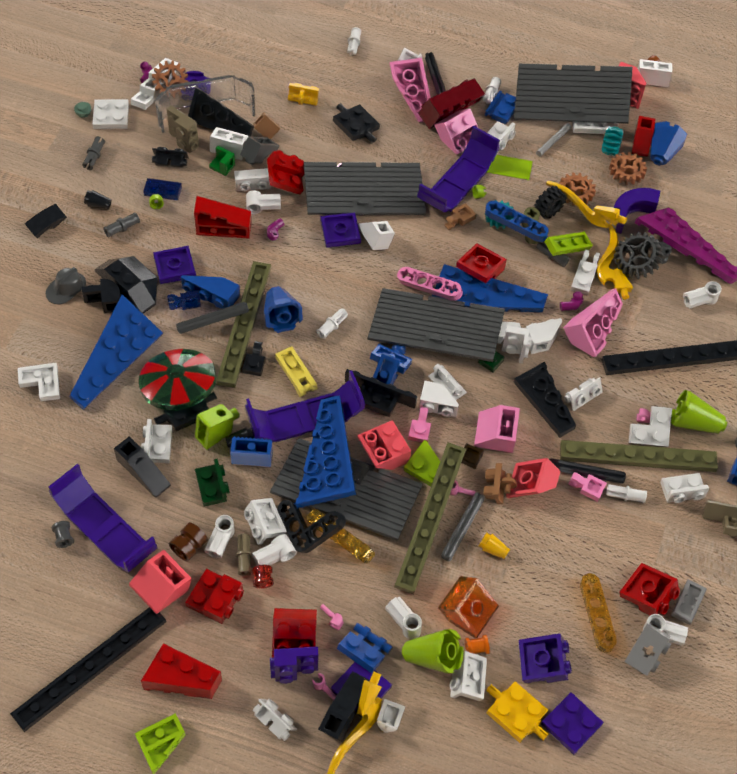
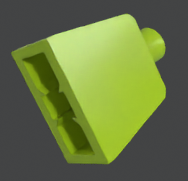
M219 404L197 414L195 438L208 450L232 432L233 421L240 417L236 408L228 410L223 404Z

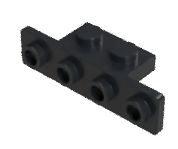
M349 369L345 372V382L349 381V371H351ZM353 371L365 401V408L388 417L391 416L397 402L415 409L418 397L412 392L403 391L394 385L385 384L376 378L367 377L358 371Z

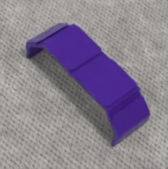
M473 126L471 138L461 157L431 189L420 184L417 197L442 212H451L489 170L499 151L500 140Z
M351 370L349 371V381L333 393L268 411L252 408L248 398L246 399L245 411L255 439H271L273 443L301 436L315 430L321 399L340 395L345 422H348L351 417L356 416L365 409V401Z
M76 464L48 486L51 497L68 519L114 565L122 568L123 571L129 573L158 548L153 536L145 541L92 489L82 475L79 464Z

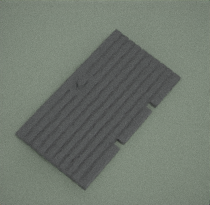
M519 63L514 119L629 124L633 67L600 66V71H595V66L562 65V70H557V64Z
M304 162L307 215H336L354 212L356 215H426L425 201L417 197L419 185L423 184L420 163L381 162V167H376V162H342V167H337V162Z
M382 288L367 337L368 340L493 362L505 312L504 308L470 303V307H464L465 302L452 301L429 296L428 300H423L424 295Z
M298 438L270 490L271 494L296 502L311 442ZM350 457L356 495L306 506L325 514L331 511L339 512L345 516L348 523L398 541L423 483L385 469H380L378 473L374 472V465Z

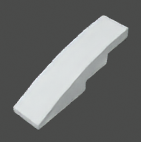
M165 58L160 63L164 66L165 61L171 64L173 60ZM154 68L149 72V78L140 85V91L131 98V105L146 110L160 95V90L155 91L157 85H152V81L156 80L152 78V74H156ZM172 73L169 76L168 83L172 79ZM159 81L160 85H161L163 88H166V86L164 85V83H161V82Z

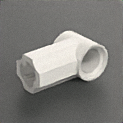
M255 190L249 191L246 194V210H250L251 214H258L262 210L281 209L280 194H261Z
M711 281L705 287L684 293V304L689 309L703 304H715L721 293V285Z
M221 515L216 519L215 528L204 550L205 553L216 559L222 558L227 544L235 532L234 522L230 516ZM223 525L230 526L227 530L220 529Z
M282 534L273 539L271 544L253 552L252 556L257 567L262 570L278 561L285 562L292 559L297 554V551L287 534Z
M401 597L392 599L385 607V610L400 626L403 635L407 639L418 638L421 634L422 619L411 611ZM410 624H414V625H416L417 627L414 628V629H411V628H409V627H407V626L410 625Z
M652 614L648 617L643 630L647 623L654 624L659 630L671 636L668 642L680 646L684 645L688 627L666 621L659 614Z

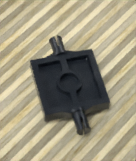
M342 103L337 105L336 108L341 113L333 116V122L352 141L364 137L371 143L376 141L377 138L372 135V132L378 130L380 124L360 104L350 109H346Z
M192 385L185 388L190 402L170 405L171 395L160 399V405L164 410V414L154 418L155 424L159 425L168 421L173 425L176 432L195 424L197 414L208 410L207 403L217 399L215 392L213 391L203 396L199 393L196 386Z

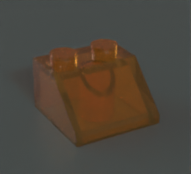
M460 576L438 609L450 623L470 636L478 638L499 605L477 578Z

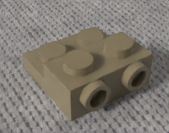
M171 105L167 108L169 133L176 137L179 148L191 153L199 146L197 122Z

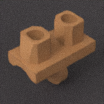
M496 463L495 468L486 469L485 479L487 482H494V486H485L483 494L486 499H495L497 504H503L504 492L510 493L511 489L516 488L517 481L512 478V474H506V471L502 469V463Z

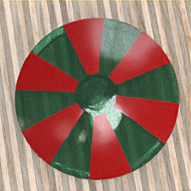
M173 349L158 354L145 364L139 375V388L143 398L152 406L164 410H181L192 407L207 398L216 384V372L213 362L205 354L191 349Z

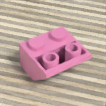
M470 108L459 110L434 124L440 140L455 154L465 150L471 138L472 127L478 128Z
M499 405L480 411L474 447L513 453L520 408Z

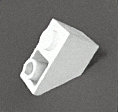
M387 221L358 224L360 231L372 250L389 248L395 232Z
M561 318L550 319L542 323H532L526 326V329H529L528 337H532L529 348L531 354L550 349L560 332Z
M424 381L419 410L421 407L428 408V413L433 412L446 417H457L459 404L444 384Z

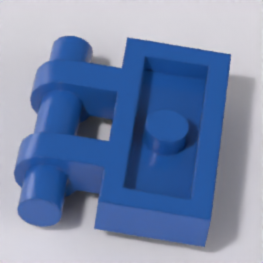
M357 623L353 630L359 635L357 636L350 631L338 644L337 649L364 669L373 673L385 657L380 651L383 650L389 654L393 647L386 643V639L383 637L379 638L372 633L369 627H363ZM365 639L373 643L374 646L372 647L370 644L365 642Z

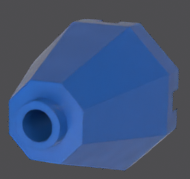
M667 121L655 123L650 147V159L653 163L659 166L667 164L684 146L687 133L679 125L675 124L673 127Z
M280 286L272 287L266 294L264 306L266 327L273 328L277 333L293 330L296 327L295 324L303 320L301 304Z

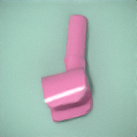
M455 480L453 484L455 488H452L450 495L464 493L474 496L475 491L459 487L458 482Z
M322 604L320 608L331 618L330 626L340 630L344 624L342 616L332 612Z
M318 673V677L322 682L316 683L312 679L314 688L316 690H323L334 700L336 695L326 685L324 675Z

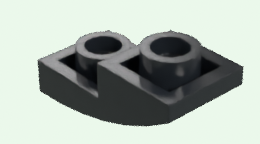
M54 204L36 214L25 225L36 238H39L50 227L53 229L57 227L67 216L57 204Z

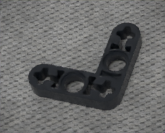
M283 500L278 506V513L296 551L301 553L311 552L342 530L346 524L343 514L331 511L307 527L295 502ZM335 517L338 518V519L336 520V525L332 524V523L335 522V519H334ZM298 521L299 528L297 531L294 532L292 529V525L294 522ZM322 527L323 534L317 538L316 530ZM303 540H306V542L304 543L305 547H301V545H303Z

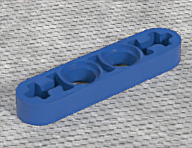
M497 201L487 203L485 209L487 217L534 241L543 242L547 239L549 229L544 224ZM511 215L513 219L508 220L504 216ZM527 223L529 227L524 228L520 224Z

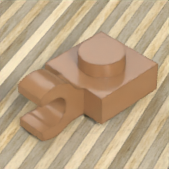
M465 203L452 210L451 215L446 218L448 223L444 226L448 230L453 229L458 223L463 226L475 220L477 214Z

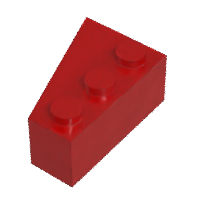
M196 196L194 209L196 235L250 239L252 225L250 210Z
M164 643L141 679L143 690H159L170 694L171 692L181 693L185 696L207 699L213 698L222 682L220 670Z

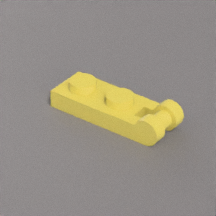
M292 346L275 354L276 360L295 387L299 397L306 395V392L310 390L313 392L318 389L315 380ZM306 381L307 384L302 385L301 382Z

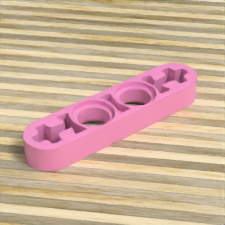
M403 267L397 273L399 282L402 285L452 301L460 299L463 295L461 285L457 282L410 267ZM421 278L427 279L423 284L417 283ZM436 283L443 284L440 289L433 288Z

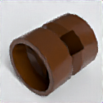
M189 522L180 531L181 535H176L168 543L171 550L186 562L196 554V549H200L208 541L206 534L192 522Z

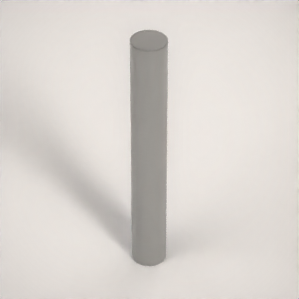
M569 123L564 125L536 151V154L541 157L571 129V125Z

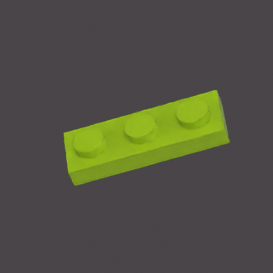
M585 231L552 236L544 241L552 256L585 251V249L590 250L593 247Z

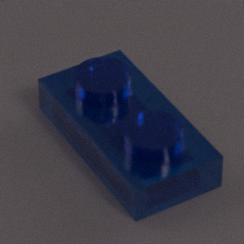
M147 178L143 193L144 196L149 197L159 194L163 199L179 200L182 183Z

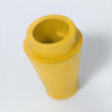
M486 532L478 545L482 548L481 551L499 558L501 557L502 559H505L510 551L493 533L490 535Z

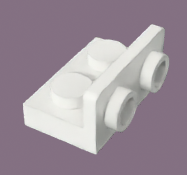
M497 121L487 132L500 140L499 151L503 150L507 142L514 138L516 134L515 123L512 122L508 127Z
M268 168L234 171L236 191L271 189Z
M507 325L502 351L509 354H520L519 363L521 364L524 357L528 358L532 337H528L529 329Z
M147 419V426H143L145 443L141 444V448L153 463H170L172 425H153L152 419Z
M700 473L662 478L660 481L667 503H681L690 499L701 500L709 490V486L703 484Z
M272 498L251 500L244 510L245 519L248 521L252 530V536L258 545L263 544L266 538L278 537L287 532Z
M464 651L461 667L458 670H454L453 672L455 673H452L450 697L457 698L463 696L476 701L484 699L487 658Z

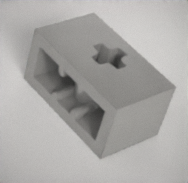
M647 623L624 662L646 676L650 671L654 673L660 664V661L657 660L661 653L665 655L671 646V643L668 642L671 636ZM651 645L654 647L652 650L654 653L648 655L646 654V648Z

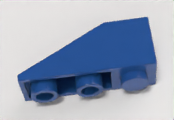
M181 276L182 288L186 292L193 293L199 296L200 299L209 301L220 309L233 306L240 297V285L224 277Z

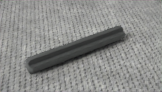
M242 302L176 324L178 332L182 334L248 313L249 308L246 302Z
M480 493L474 494L442 552L441 557L444 560H452L484 502V495Z

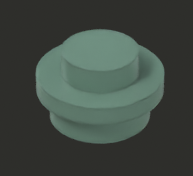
M79 102L74 107L75 113L81 118L88 117L92 110L91 105L87 102Z

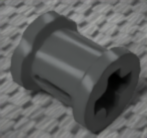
M59 521L52 525L51 528L56 536L55 545L57 548H66L74 543V539L70 536V523L68 521Z

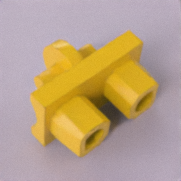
M299 83L289 84V101L298 102L299 105L305 103L317 106L319 88L303 86Z

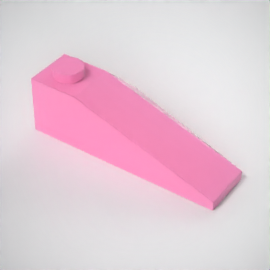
M422 58L390 62L391 74L395 84L417 121L424 122L418 113L422 109L421 105L431 97Z
M616 288L610 290L577 314L563 327L570 343L592 357H596L607 343L605 341L606 336L612 331L611 324L613 320L617 319L623 305Z

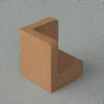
M265 112L253 123L254 128L261 135L272 139L280 130V126Z

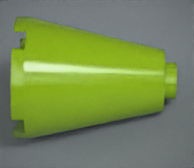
M684 390L676 401L678 406L676 410H672V425L719 434L726 429L727 421L723 414L691 391Z
M445 629L406 641L402 647V656L406 662L452 674L455 673L453 672L454 670H458L461 667L464 649L463 646L459 645L458 640H461L458 632L453 629Z

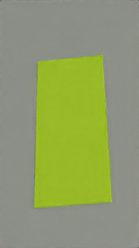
M496 155L486 173L529 180L533 161Z

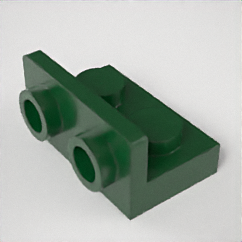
M218 458L214 459V465L196 468L195 474L203 507L227 502L226 494L230 493L228 482H223L222 477L225 476L223 464L219 465Z

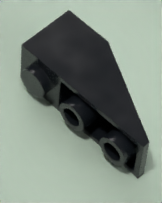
M130 436L114 448L116 460L155 498L171 486L145 451Z
M352 671L327 710L318 730L342 742L357 713L364 680H370Z

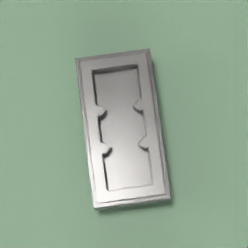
M687 579L671 616L691 625L707 588Z

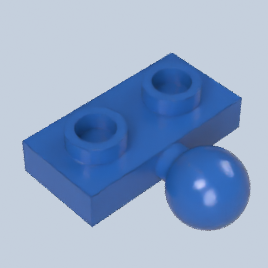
M378 344L370 355V359L377 363L384 352L400 359L401 362L397 372L402 374L405 373L412 362L411 358L404 355L406 346L393 344L390 349Z

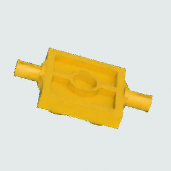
M516 681L503 692H500L493 684L487 688L486 692L496 700L486 714L513 738L521 743L527 735L533 732L542 741L547 738L549 733L540 727L539 724L541 719L547 714L548 709Z

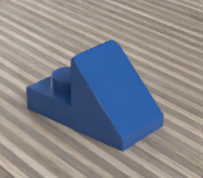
M385 352L382 353L373 378L385 384L393 385L398 377L396 372L401 360Z

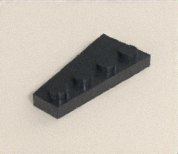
M195 87L188 117L195 120L198 125L212 130L218 127L248 136L252 135L254 125L200 88Z
M545 362L514 378V384L559 438L575 429L576 424L567 406L564 405L561 393L556 389L552 375H549Z

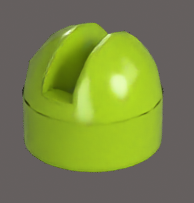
M474 185L472 189L473 197L475 199L483 198L487 193L484 192L486 187Z
M154 194L150 196L149 204L152 209H160L163 207L164 201L161 195Z

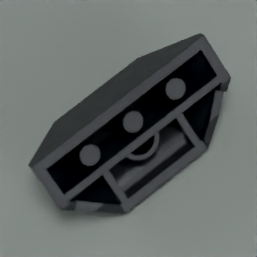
M135 256L109 259L95 269V272L101 278L115 282L120 289V294L127 298L143 314L156 305L158 279Z

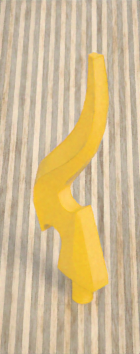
M546 182V185L550 187L557 186L576 205L586 219L598 227L608 228L610 224L607 221L614 226L618 222L625 224L627 221L626 217L620 215V209L596 205L593 209L594 211H592L569 188L556 182Z
M610 223L608 227L610 242L605 253L597 263L596 274L603 285L607 281L613 282L614 288H616L618 293H621L622 299L626 300L629 298L628 292H632V284L621 269L609 268L614 258V253H616L615 248L618 247L619 243L616 231Z
M373 671L370 681L364 680L357 714L363 716V718L336 750L327 774L335 773L348 750L377 721L382 704V699L377 697L382 688L378 685L382 674Z

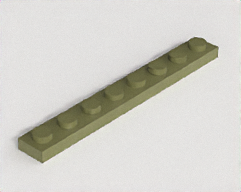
M253 261L240 302L247 303L249 312L238 315L235 318L217 376V385L236 387L271 271V264Z
M561 440L560 460L706 472H716L718 469L717 451Z
M447 442L394 588L414 595L466 448Z

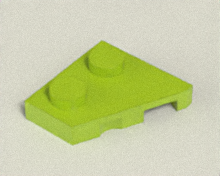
M426 440L421 443L404 466V471L431 487L440 460Z
M176 713L134 733L152 774L158 771L185 737V732Z

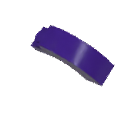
M651 188L629 190L616 200L614 208L620 209V215L624 217L633 212H655L661 191ZM619 222L616 224V233H622L624 224Z

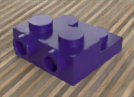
M560 633L519 640L522 681L524 683L545 680L547 683L569 680L568 674L572 673L571 663L569 660L566 661V653H569V644Z
M318 647L274 649V657H270L271 679L275 678V682L280 681V683L288 684L297 680V672L311 674L314 671H318Z

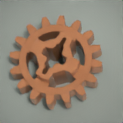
M165 61L164 66L159 63V69L154 68L156 74H152V78L156 80L152 81V85H157L155 91L160 90L161 96L165 93L166 98L170 94L175 98L176 93L181 95V90H186L184 85H188V81L185 80L188 78V74H183L185 68L180 69V63L174 65V61L171 64ZM172 73L173 80H171L170 85H168V79L170 74ZM159 81H160L161 83H164V85L166 86V88H163V87L160 85Z
M621 152V156L616 154L615 158L611 159L609 166L610 175H614V180L619 179V183L624 181L625 185H628V182L634 185L635 181L640 183L647 171V167H645L646 162H642V157L637 158V154L631 155L628 152L625 155L624 152Z
M572 172V176L566 174L565 178L562 177L559 184L573 191L586 205L595 196L596 185L592 184V179H587V175L582 177L581 173L575 175ZM567 197L566 203L572 202V201Z

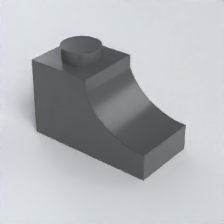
M248 136L240 155L246 158L245 161L254 165L255 163H262L269 154L278 150L280 145L268 137Z

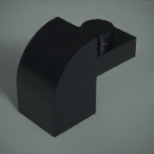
M100 279V285L82 287L84 303L102 302L104 313H112L121 297L118 285L109 279Z

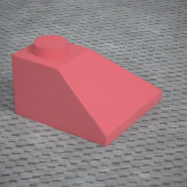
M548 458L516 463L512 478L517 481V487L511 489V492L507 493L506 497L513 498L539 494L556 488L561 471Z

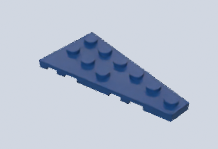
M446 264L443 265L439 276L461 285L463 295L456 301L465 302L464 307H470V303L504 308L505 312L519 310L520 312L543 313L548 294L494 278L484 283L461 269ZM436 283L435 289H440L443 284Z
M121 295L69 396L83 410L163 334L158 327L123 295Z
M340 395L321 399L316 417L317 423L315 430H313V439L309 446L303 470L304 476L302 482H300V492L295 502L297 508L356 495Z

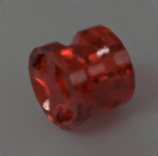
M263 564L252 568V575L255 576L253 580L255 588L264 589L274 585V579L271 577L273 573L272 566Z

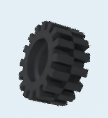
M551 186V188H547V191L544 190L543 194L539 195V199L535 201L534 208L539 210L540 215L544 219H550L552 215L555 216L556 212H559L560 208H563V204L566 203V195L557 186Z

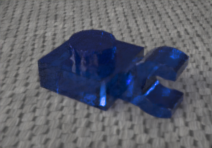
M198 290L180 293V297L175 294L167 295L168 302L174 301L169 303V310H175L180 307L183 310L201 307Z

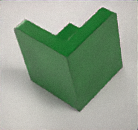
M217 146L215 148L216 157L209 164V168L227 176L235 166V153Z

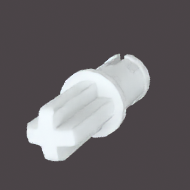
M358 27L352 28L351 36L348 39L347 52L350 56L356 55L360 45L361 29Z
M493 77L485 89L486 95L483 97V101L486 104L492 102L494 96L498 93V88L501 85V79L498 77Z
M343 308L339 309L332 317H328L326 322L316 330L318 336L325 339L334 329L337 330L339 328L338 325L348 316L346 310Z
M609 484L606 488V495L621 498L624 501L631 500L645 503L647 491L632 489L629 486L621 487Z

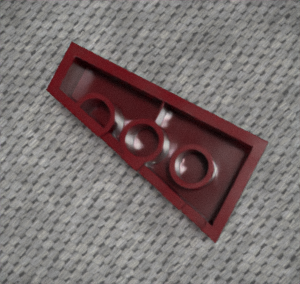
M475 78L469 81L467 79L460 85L429 98L421 105L422 109L418 114L430 130L435 127L434 124L453 113L467 109L480 102L486 94Z

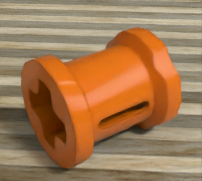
M487 635L475 639L465 638L466 651L473 654H490Z

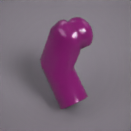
M146 61L140 64L143 76L140 78L141 83L149 78V72L152 70L151 65Z
M281 218L267 227V237L272 241L277 240L279 237L278 230L285 225Z
M579 291L574 292L573 298L570 301L560 302V310H577L583 303V294Z

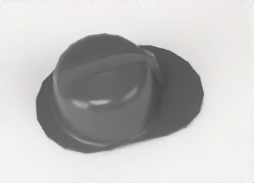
M75 267L61 269L57 273L55 280L47 287L46 298L53 304H64L70 301L86 285L85 277L78 273Z

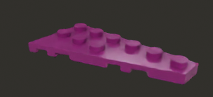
M668 207L637 217L634 223L638 226L643 224L649 228L648 232L652 235L657 234L663 237V242L685 256H693L697 259L696 263L710 267L713 274L727 283L737 282V267L732 265L724 255L715 250L711 243L704 240L700 233L693 230L673 209Z

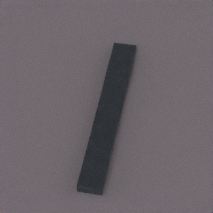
M149 607L10 713L24 732L164 625L166 619L160 612L156 614Z

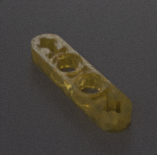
M313 509L306 516V519L312 525L325 515L317 509ZM319 527L317 530L323 533V528ZM344 528L330 537L331 540L366 564L375 556V552L367 544Z
M588 573L582 577L580 582L581 593L596 646L601 652L609 653L617 643L616 635L600 580L595 574ZM587 580H590V583H594L592 587L593 593H590L591 588L589 584H586ZM593 598L598 599L601 606L593 607L590 604V600ZM603 618L606 621V626H598L595 623V619ZM604 632H606V640L611 641L609 646H607L606 643H602L604 639Z

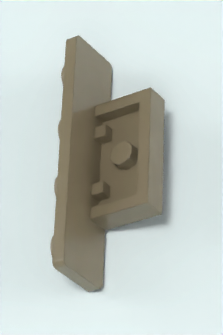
M707 500L702 514L703 518L722 522L723 534L736 537L737 505Z

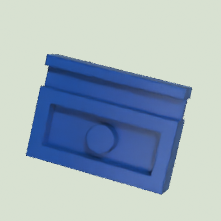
M500 90L486 109L485 116L489 115L491 119L507 124L515 112L516 97L508 93L503 94Z

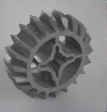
M639 231L636 236L632 233L630 238L624 236V242L619 241L620 247L615 248L617 252L614 253L615 264L618 266V269L623 271L625 276L629 274L631 279L635 275L637 279H640V275L647 278V273L653 275V269L658 270V264H662L661 258L664 256L662 245H659V240L655 239L653 235L648 237L646 232L643 236H641ZM649 249L653 251L651 258L647 255ZM626 253L630 255L628 263L625 261Z

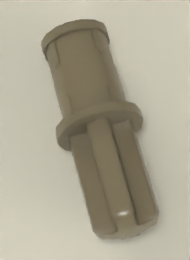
M244 533L237 537L238 552L236 557L238 558V574L241 576L251 574L250 557H252V552H250V536Z

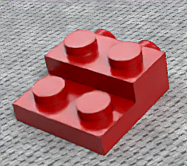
M281 150L273 151L267 158L270 186L301 195L304 191L302 177L305 174L304 160L299 159L296 155L289 156L283 154Z
M476 243L457 261L456 267L487 283L491 278L496 279L505 270L507 259Z
M641 563L619 593L621 598L638 605L639 610L648 615H665L669 609L668 603L671 599L676 600L678 598L680 589L677 578Z
M206 568L187 598L185 606L223 624L224 620L229 619L232 615L235 602L241 600L244 594L243 584L224 574L221 576Z

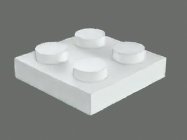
M94 100L93 129H128L129 100Z

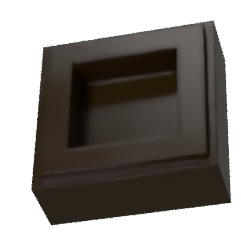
M466 443L464 447L466 451L461 463L476 469L484 451Z

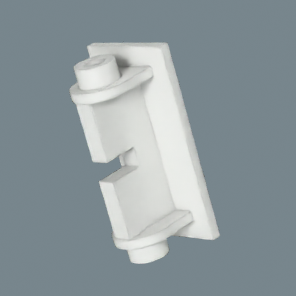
M435 365L433 368L434 372L428 375L434 383L444 384L455 400L467 393L443 365Z
M589 378L579 385V389L574 388L566 393L564 400L567 403H572L573 411L602 393L601 378Z
M259 699L258 701L262 705L258 704L254 707V716L265 726L272 720L273 724L269 727V730L279 740H287L290 736L288 731L297 730L293 725L294 720L285 713L282 715L277 710L278 705L271 699Z

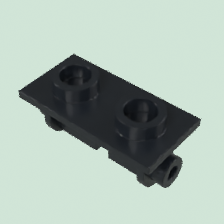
M165 147L152 148L155 155L152 156V163H155V165L168 166V160H171V166H187V159H189L187 151L179 148L174 150H168Z

